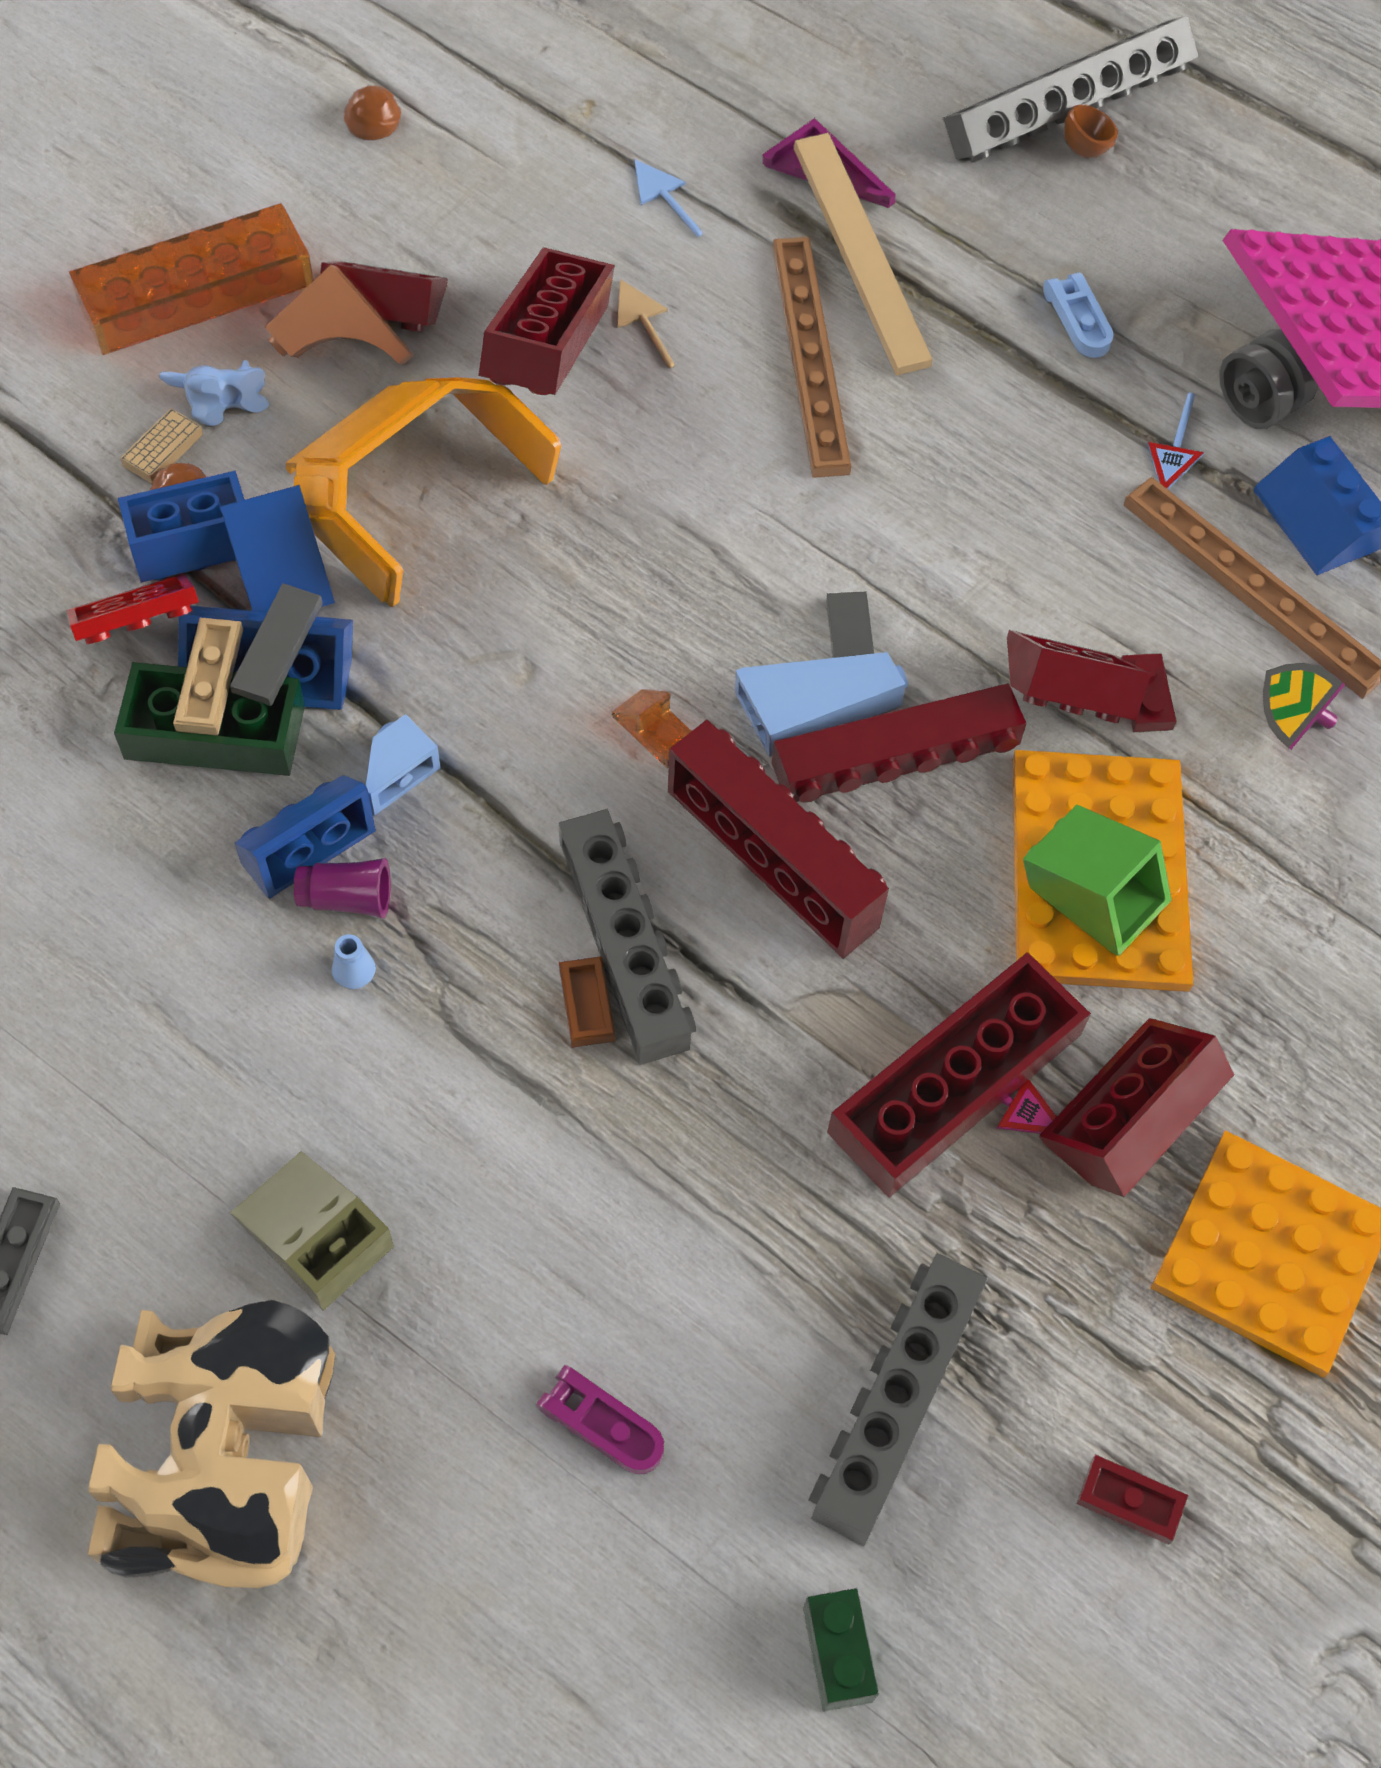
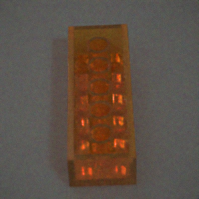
M282 203L69 271L79 306L102 355L306 288L314 281L309 253Z

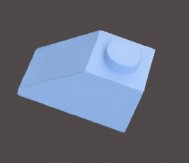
M406 714L395 722H389L382 726L377 735L372 738L366 787L368 788L371 809L374 815L381 812L440 769L438 746Z

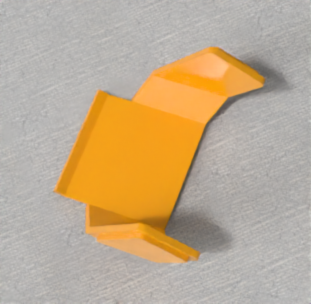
M464 377L425 379L426 381L403 382L399 385L388 386L286 462L285 469L290 474L296 471L293 486L300 485L314 535L381 602H386L390 607H394L399 603L403 569L346 511L348 469L445 395L453 394L543 484L547 485L554 478L561 450L559 438L508 387L494 385L490 380Z

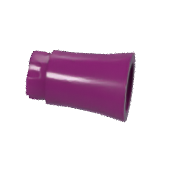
M386 858L362 862L315 863L314 866H298L294 875V900L296 906L312 907L314 910L358 913L382 919L387 916L391 896V874Z

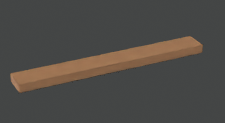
M810 238L773 239V253L812 478L850 475V456Z
M1150 477L1126 496L1123 506L1323 668L1334 674L1360 698L1364 699L1381 684V660L1153 477Z

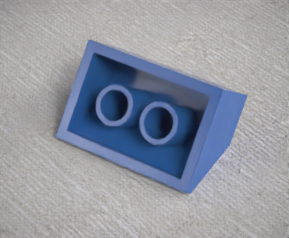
M1331 436L1298 448L1255 485L1253 491L1316 576L1381 550V501Z
M236 470L118 498L129 546L141 583L150 580H161L171 575L192 570H202L208 566L236 561L220 510V506L245 500Z
M342 775L332 782H325L319 785L313 794L297 804H290L284 807L276 817L260 827L257 826L247 830L238 841L234 842L240 863L268 899L294 884V875L298 866H314L315 863H327L376 831L368 788L363 782Z

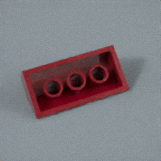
M1148 1018L1046 1127L1039 1137L1042 1143L1091 1186L1125 1197L1230 1081L1234 1073L1215 1035Z

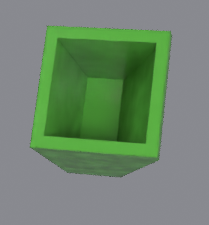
M1077 804L1064 818L1059 819L1053 829L1037 845L1031 847L1023 858L1030 889L1117 956H1120L1172 901L1161 841Z

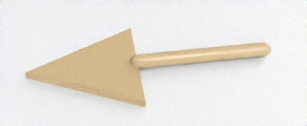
M620 279L617 328L641 321L667 367L673 368V360L648 320L649 317L667 312L668 309Z

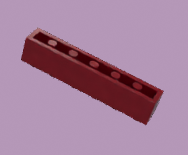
M1006 683L774 741L771 764L778 782L785 785L791 791L795 801L808 803L815 801L822 795L833 792L847 793L858 789L861 785L877 781L881 783L891 782L900 775L916 771L920 773L930 772L938 766L955 761L965 763L979 755L995 751L997 753L1008 752L1020 745L1027 723L1010 684Z

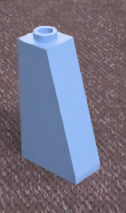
M888 652L744 667L736 670L735 694L768 756H772L774 741L874 717L901 707L905 688L908 686L903 668L900 665L895 666Z

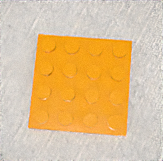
M1225 1130L1219 1139L1150 1288L1324 1378L1330 1372L1381 1250V1208Z

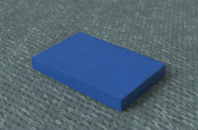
M300 485L220 506L252 611L268 612L282 583L320 595L323 602L321 607L335 603Z

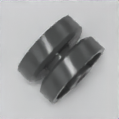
M1281 329L1269 330L1248 345H1244L1223 359L1219 369L1220 387L1227 404L1240 420L1256 429H1267L1285 418L1289 413H1293L1314 399L1318 390V384Z

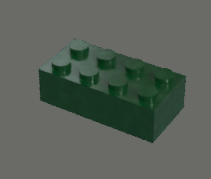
M132 662L114 730V735L124 760L290 776L305 708L299 678H285L272 706L234 694L231 688H229L217 736L178 732L175 730L173 722L187 667ZM233 672L231 683L237 672Z

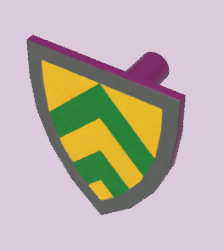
M1309 663L1284 664L1267 670L1263 687V706L1269 727L1276 737L1290 750L1293 749L1314 722L1327 729L1332 728L1337 722V716L1326 708L1345 684L1326 669Z

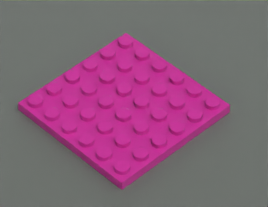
M1230 229L1222 241L1332 407L1381 408V240L1290 234L1279 231L1265 232L1253 229Z

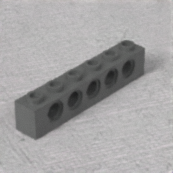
M608 808L559 822V843L600 956H602L606 974L639 1065L689 1051L691 1033L696 1032L694 1017L689 1007L682 1008L678 998V994L682 993L680 980L674 968L668 970L663 958L668 955L666 943L661 931L654 932L650 920L654 918L652 906L647 894L640 895L636 883L640 882L639 872L633 858L626 859L623 847H626V838L620 822L613 824ZM597 857L609 859L606 863H595L592 860ZM610 893H618L623 897L618 900H610L605 896ZM629 929L637 934L632 937H623L618 933ZM643 966L650 969L651 972L646 975H637L631 970ZM652 1004H658L666 1010L654 1014L648 1012L645 1008Z
M937 1252L930 1267L923 1263L920 1264L910 1286V1289L917 1292L911 1307L903 1303L901 1304L890 1328L898 1333L891 1349L884 1345L881 1346L870 1371L877 1374L878 1377L871 1391L864 1387L861 1388L850 1411V1414L858 1417L851 1433L841 1430L829 1457L837 1460L830 1478L821 1473L808 1501L816 1504L811 1517L812 1520L865 1546L988 1277ZM932 1302L942 1305L947 1312V1317L943 1319L931 1317L926 1312L924 1305ZM911 1343L923 1346L928 1353V1358L923 1361L913 1360L907 1355L905 1346ZM890 1385L901 1386L906 1390L909 1400L901 1404L894 1403L888 1399L884 1389ZM871 1427L882 1429L889 1438V1444L883 1447L871 1445L866 1440L864 1431ZM848 1471H859L866 1476L869 1487L863 1491H854L845 1484L843 1475Z

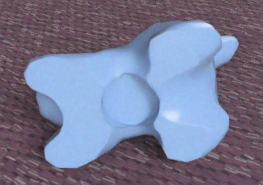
M244 360L237 370L217 369L212 366L202 365L192 368L187 374L176 372H161L159 374V378L168 385L185 389L186 398L192 408V417L197 422L207 426H216L223 422L224 410L236 407L245 411L259 413L266 410L269 406L268 399L259 394L265 386V371L260 367H250L247 360Z

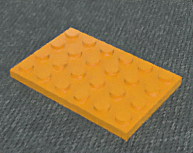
M1015 750L1012 765L1016 961L1028 952L1060 984L1190 992L1193 986L1180 760ZM1076 804L1161 841L1172 901L1120 956L1107 950L1030 889L1023 858L1027 855L1030 848L1037 845L1053 829L1056 822L1064 818Z

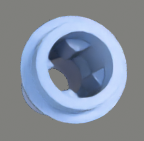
M351 934L343 935L335 943L332 976L339 985L345 988L359 989L364 987L375 974V961L358 937Z

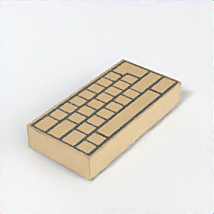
M171 408L120 458L123 467L153 484V480L160 470L170 464H174L203 435L201 425Z

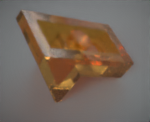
M641 689L612 711V717L662 765L669 768V748L689 734L691 730L670 711L671 695L667 691Z

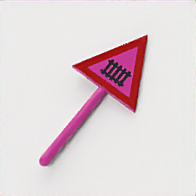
M1028 1080L1019 1088L1014 1099L1008 1097L1002 1102L1008 1106V1109L997 1128L1041 1134L1057 1116L1032 1082Z

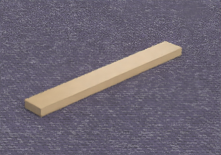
M829 133L795 140L794 151L896 376L931 367L932 356Z

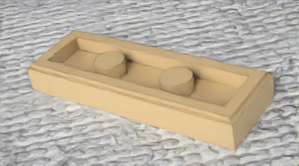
M199 618L173 722L176 731L218 736L242 638L243 627L241 621Z

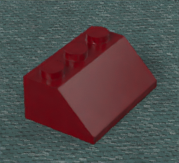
M344 261L321 262L320 274L331 264L338 267L386 323L387 320L402 322L401 329L423 332L424 325L429 326L436 323L448 278Z
M1009 630L1007 648L1010 686L1024 694L1023 701L1041 707H1047L1048 701L1060 703L1059 709L1076 715H1083L1084 709L1096 712L1095 717L1112 723H1119L1120 717L1136 721L1151 676L1150 672L1114 654Z

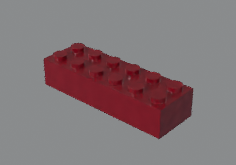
M543 247L485 329L478 376L489 378L498 385L506 386L513 384L525 387L537 395H556L608 308L615 265Z
M705 720L669 748L668 793L842 959L880 928L889 891L882 875L875 869H868L856 858L853 849L845 841L837 840L825 829L822 820L815 813L805 811L795 801L793 794L785 785L781 783L776 784L765 773L763 766L753 756L747 757L735 745L733 738L724 729L718 730L709 720Z
M1027 952L831 1113L827 1133L880 1190L890 1198L1082 1035L1091 1013Z

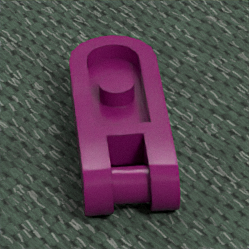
M564 1365L555 1377L558 1382L549 1394L544 1392L535 1404L548 1418L559 1422L626 1471L633 1474H646L653 1471L661 1463L664 1456V1439L661 1432L649 1421L567 1365ZM573 1393L584 1398L575 1411L565 1405Z

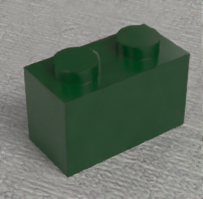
M854 1588L807 1597L803 1606V1612L822 1711L873 1703L879 1692L858 1589Z

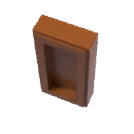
M602 956L559 962L572 1048L616 1042Z

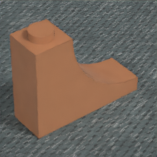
M332 264L265 326L272 335L268 341L283 357L288 353L291 357L299 358L306 351L319 344L338 339H355L371 343L384 350L398 364L402 365L415 355L341 270Z

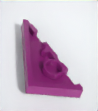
M815 118L762 154V164L765 167L808 181L794 151L795 140L829 133L858 198L886 208L895 204L896 194Z

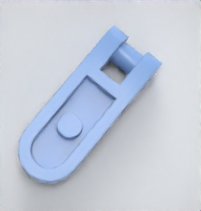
M1080 272L1070 274L1067 279L1061 281L1058 278L1045 280L1043 283L1044 296L1048 302H1052L1077 351L1091 358L1106 355L1110 350L1114 334L1083 274Z

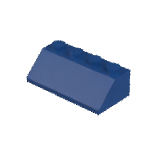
M191 606V612L179 616V667L188 666L200 617L241 621L243 633L233 671L237 672L267 612ZM328 617L315 618L286 676L299 678L305 707L343 709L352 662L353 620Z

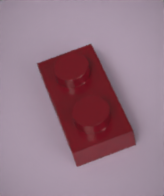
M1162 653L1122 655L1121 658L1151 673L1136 721L1130 719L1133 733L1173 730L1177 721Z
M1095 1454L1091 1460L1076 1504L1169 1545L1174 1540L1188 1495Z

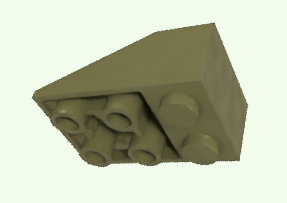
M302 1151L230 1212L238 1223L322 1311L394 1248L389 1228L353 1192Z

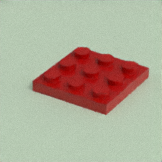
M183 573L66 611L75 640L85 639L86 644H93L110 638L109 631L126 626L127 631H134L152 624L150 618L166 613L168 618L185 615L192 611L190 605L198 603L199 600L194 586Z

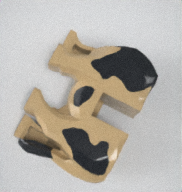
M275 1300L247 1304L214 1317L200 1328L171 1329L162 1324L153 1311L141 1310L133 1347L121 1345L119 1348L111 1392L119 1402L131 1403L141 1399L147 1404L170 1401L176 1404L170 1427L171 1455L159 1470H147L144 1472L130 1465L112 1445H98L88 1487L89 1493L99 1502H118L137 1518H131L122 1514L113 1507L98 1505L88 1555L93 1560L101 1562V1565L112 1574L125 1578L152 1576L175 1571L190 1578L223 1587L261 1588L277 1584L291 1573L292 1566L297 1563L303 1543L307 1509L313 1485L300 1463L247 1458L249 1434L244 1433V1429L322 1437L325 1399L333 1377L335 1352L329 1345L328 1335L316 1321L303 1311Z

